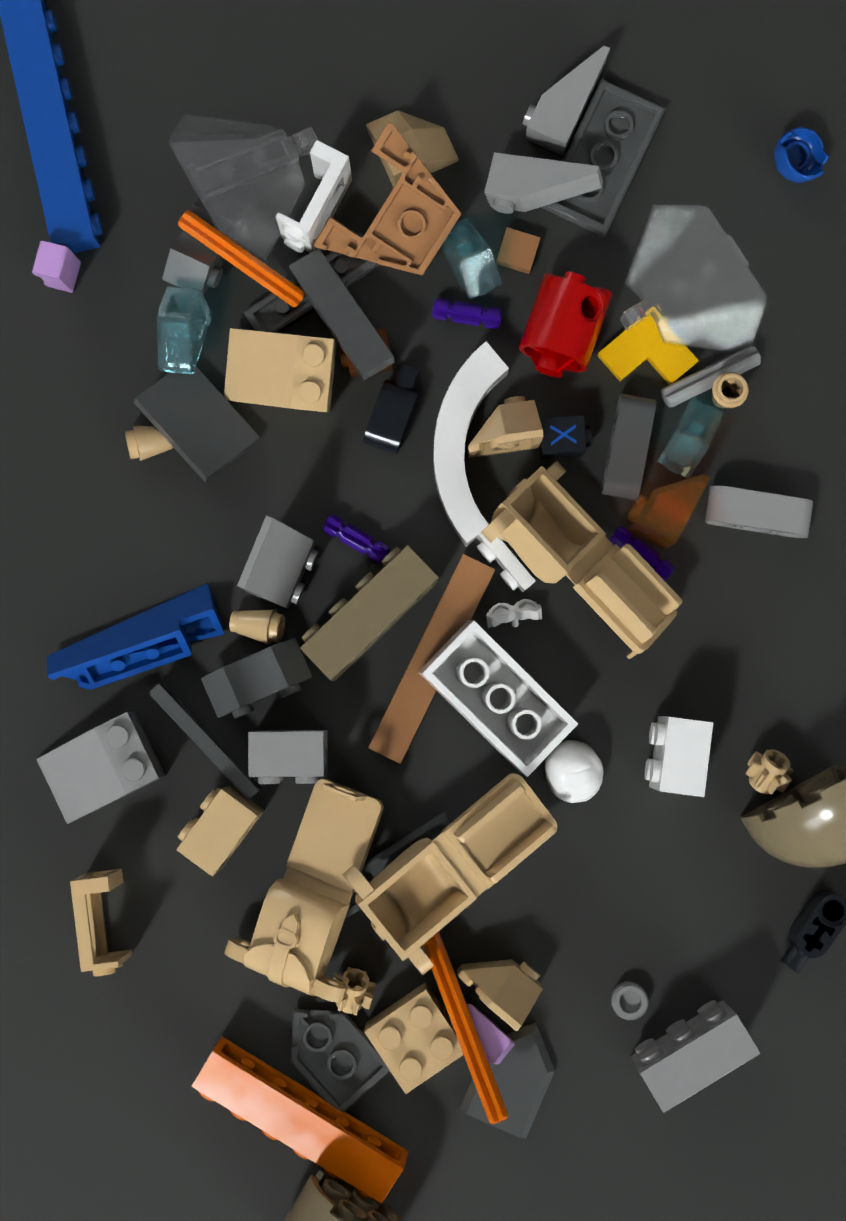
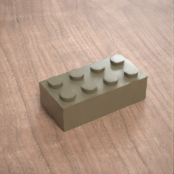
M408 545L402 551L398 546L394 548L382 560L384 568L376 576L370 572L355 586L358 593L351 600L347 601L345 598H342L328 612L332 616L330 620L323 626L316 623L302 636L305 643L300 649L331 681H336L438 583L439 577Z

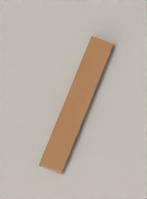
M465 554L462 555L368 747L369 749L401 764L436 692L418 671L468 620L472 619L495 569Z

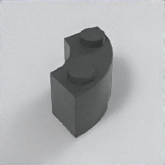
M208 193L193 204L191 211L235 243H240L245 231V225L241 224L245 210ZM183 230L177 241L170 248L162 280L202 297L209 287L215 289L219 284L223 274L222 266L225 259Z
M294 637L221 667L202 677L201 680L217 717L220 718L232 713L234 719L254 711L252 704L274 694L280 693L281 698H284L302 690L299 683L311 678L312 675Z

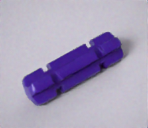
M436 298L433 303L432 317L434 319L446 321V318H452L451 322L479 326L481 323L485 324V328L499 329L502 318V310L500 308L488 306L487 310L482 309L483 305L455 301L452 304L449 303L450 300Z
M330 515L323 526L325 533L334 538L338 536L341 542L363 555L365 553L369 554V558L377 563H382V560L390 552L388 545L379 540L377 542L373 541L374 537L349 523L345 525L344 520L335 515Z
M620 526L611 536L610 542L613 545L617 544L619 548L625 544H630L664 581L667 580L672 574L674 566L666 559L661 560L658 558L659 554L638 537L634 539L632 537L633 533L625 527Z

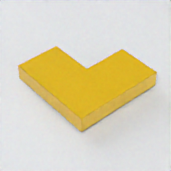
M653 308L649 309L597 355L619 382L648 360L669 385L676 382L699 361Z

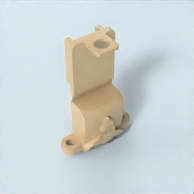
M558 461L547 470L541 466L527 480L524 478L516 485L507 499L495 510L491 523L481 533L490 543L496 538L508 542L532 573L544 583H557L566 575L574 584V590L631 649L626 657L631 659L636 654L643 653L677 616L676 609L682 604V599L630 544H625L619 548L617 544L613 545L605 536L606 533L557 482L566 472Z
M512 773L445 827L442 833L435 839L430 840L426 837L418 840L370 882L365 879L355 865L342 875L357 893L355 901L369 918L373 929L379 937L389 943L402 961L409 958L418 971L424 975L434 965L420 947L473 903L482 892L501 880L557 832V822L524 778Z
M329 779L318 780L314 785L287 861L284 877L276 880L269 888L259 914L252 941L248 942L231 937L228 940L224 954L243 963L245 967L267 976L270 981L283 987H292L310 996H318L327 1001L340 1003L343 999L346 985L325 974L348 912L353 892H355L342 874L353 865L362 872L384 810L383 803L377 798Z

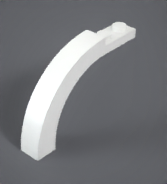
M485 341L460 368L443 399L434 436L433 463L435 481L445 514L463 544L467 547L477 538L481 542L477 548L490 563L496 560L504 570L500 573V576L513 591L518 587L523 593L536 581L501 539L496 538L490 543L481 533L489 524L474 502L465 471V441L471 421L484 398L508 375L509 371L508 366Z

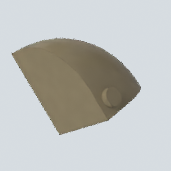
M832 765L741 816L740 818L751 837L771 856L791 865L823 868L845 864L846 767Z

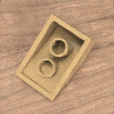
M230 328L224 398L227 401L330 412L337 346L336 339Z

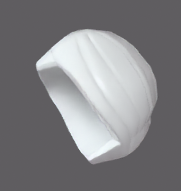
M566 740L561 742L545 759L546 779L552 793L557 798L570 803L584 802L591 799L598 792L603 781L604 771L600 758L589 745L580 741Z

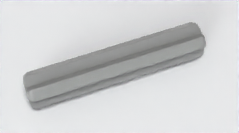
M749 346L663 388L661 390L663 401L668 407H674L711 389L716 378L723 373L735 372L742 374L760 365V353L755 346Z

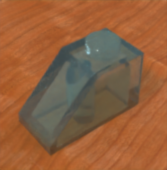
M467 218L457 222L441 248L458 283L471 299L475 296L487 294L492 288L501 285L502 281L491 248Z
M696 396L692 397L669 436L657 462L663 464L669 471L681 474L689 479L708 450L724 412Z

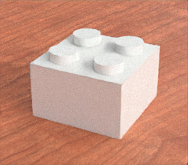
M658 716L657 723H651L649 744H654L653 758H647L644 774L645 780L650 781V788L661 792L698 797L705 796L713 722Z

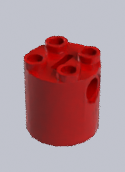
M566 272L564 278L550 273L544 274L519 346V350L531 358L535 365V370L556 378L562 377L564 370L570 372L586 371L612 297V293L609 290L585 284L586 278L574 272Z

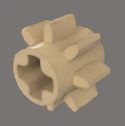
M766 750L763 755L756 751L747 763L749 768L745 773L749 776V783L756 791L762 794H773L776 789L783 793L792 781L790 775L793 773V769L790 768V761L783 753L777 750Z
M348 967L343 976L335 973L333 979L346 985L342 1001L336 1003L338 1011L357 1015L361 1007L370 1009L376 983L369 982L367 972Z

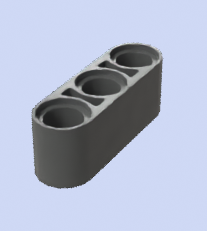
M620 393L602 480L601 494L637 501L645 469L657 400Z

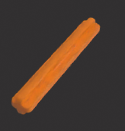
M186 210L178 221V226L290 306L296 308L305 296L303 290L192 211Z

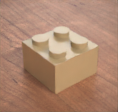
M231 785L222 789H213L200 805L204 813L200 818L195 817L194 820H190L177 837L182 842L176 850L212 877L224 867L265 811Z
M426 982L365 1024L364 1033L405 1094L464 1055L455 1030L451 1026L450 1017Z

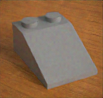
M266 515L237 586L252 595L290 609L292 603H299L303 594L305 584L300 582L305 570L312 571L317 560L319 551L314 549L316 546L315 541Z
M135 711L125 712L36 759L67 824L166 776Z

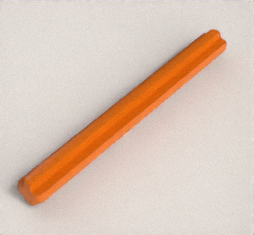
M438 931L423 944L427 957L434 965L431 968L488 1121L491 1124H497L508 1118V1112Z

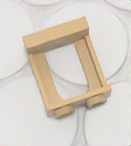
M122 868L85 873L70 881L81 972L93 971V976L115 973V968L122 967L123 963L132 956V949L108 952L101 892H109L124 883Z

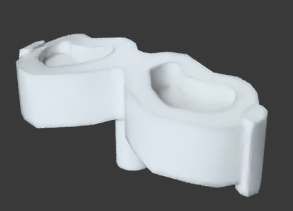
M522 599L516 602L514 606L508 603H497L486 614L487 626L490 628L491 626L496 627L501 623L511 622L513 627H518V619L542 620V607L540 604L529 599Z

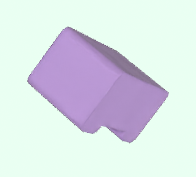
M40 241L32 273L43 279V284L47 287L73 293L81 261L66 246Z
M467 1004L488 1061L498 1065L514 1047L515 1042L477 1007Z

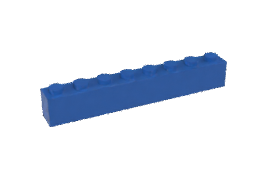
M0 0V19L50 243L66 246L72 253L99 248L101 245L98 235L104 234L99 214H93L91 201L96 200V195L91 179L85 178L83 167L88 166V160L84 146L77 143L75 133L81 132L77 114L75 111H70L68 99H73V93L68 77H63L60 66L66 65L60 43L55 44L53 32L58 31L55 15L52 9L47 10L45 0Z

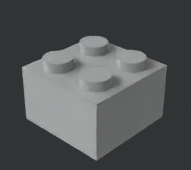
M256 730L248 732L249 777H258V784H280V782H284V777H295L296 784H314L320 780V776L328 774V730Z

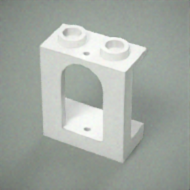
M318 140L315 141L310 151L314 176L322 181L300 222H297L279 212L276 215L281 237L284 239L283 243L299 253H302L303 250L310 253L316 250V247L313 246L330 217L334 216L352 182L349 156Z

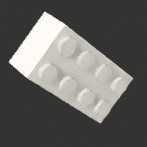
M468 620L418 671L500 754L526 777L578 725L474 620Z

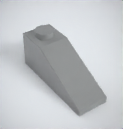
M601 47L544 92L537 106L530 104L522 123L527 126L525 140L564 156L606 65L610 52L609 47Z
M494 152L484 193L494 210L511 214L514 211L527 212L600 189L603 185L600 168L596 165Z

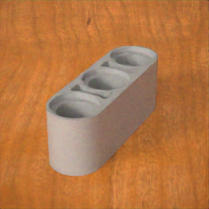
M710 486L705 523L785 537L808 538L813 501L735 487Z

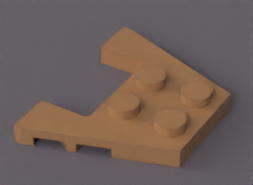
M388 122L371 151L402 172L401 177L363 236L330 217L313 246L318 249L337 252L349 257L360 258L422 276L461 216V212L395 126Z

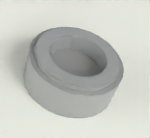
M625 981L613 989L611 1005L619 1017L625 1020H636L642 1017L648 1008V996L639 984Z

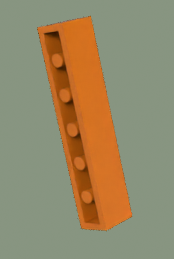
M221 1036L191 1086L198 1090L205 1099L216 1101L230 1110L237 1119L250 1122L261 1129L268 1138L279 1140L292 1148L299 1157L306 1160L310 1159L323 1167L331 1177L344 1180L355 1187L362 1196L370 1199L373 1198L381 1204L404 1170L408 1150L348 1113L336 1109L322 1097Z

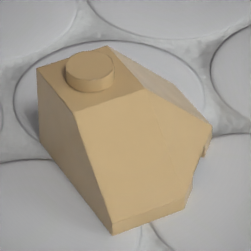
M398 110L366 124V129L374 145L388 122L393 124L430 173H434L459 161L447 132L442 126ZM380 157L394 187L402 172Z
M524 396L507 398L504 400V404L498 405L468 445V458L539 448L544 435L535 400L526 401Z
M513 959L461 964L457 969L458 977L469 987L472 984L477 987L475 992L480 996L479 999L515 1031H518L543 990L541 983L538 981L541 975L525 961L521 965L517 964Z

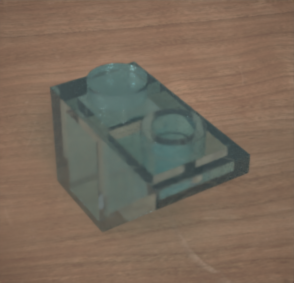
M166 288L157 314L158 368L161 372L194 375L213 316L201 289Z

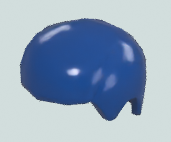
M798 127L785 132L777 141L773 154L777 171L784 179L794 183L809 182L824 173L822 170L823 166L829 158V155L824 150L822 139L814 130L805 127Z

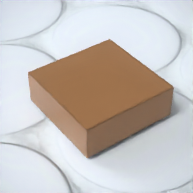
M507 227L496 264L530 274L541 237Z

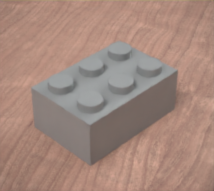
M716 1000L704 1004L697 1010V1016L687 1022L685 1019L673 1023L666 1029V1035L656 1041L653 1038L645 1040L635 1048L636 1053L630 1056L663 1113L761 1054L738 1015L723 1000L718 1003Z

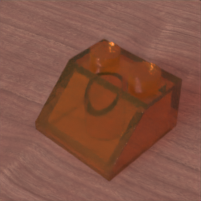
M702 474L654 489L646 497L641 495L638 500L636 499L626 519L632 521L627 530L664 550L677 543L711 477Z

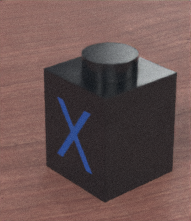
M584 416L540 418L544 435L539 446L540 459L583 457L586 447H591V426H585Z

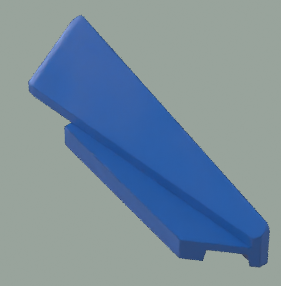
M204 584L50 654L47 657L48 678L51 680L61 676L77 680L79 687L92 690L193 655L190 642L225 634L209 585Z

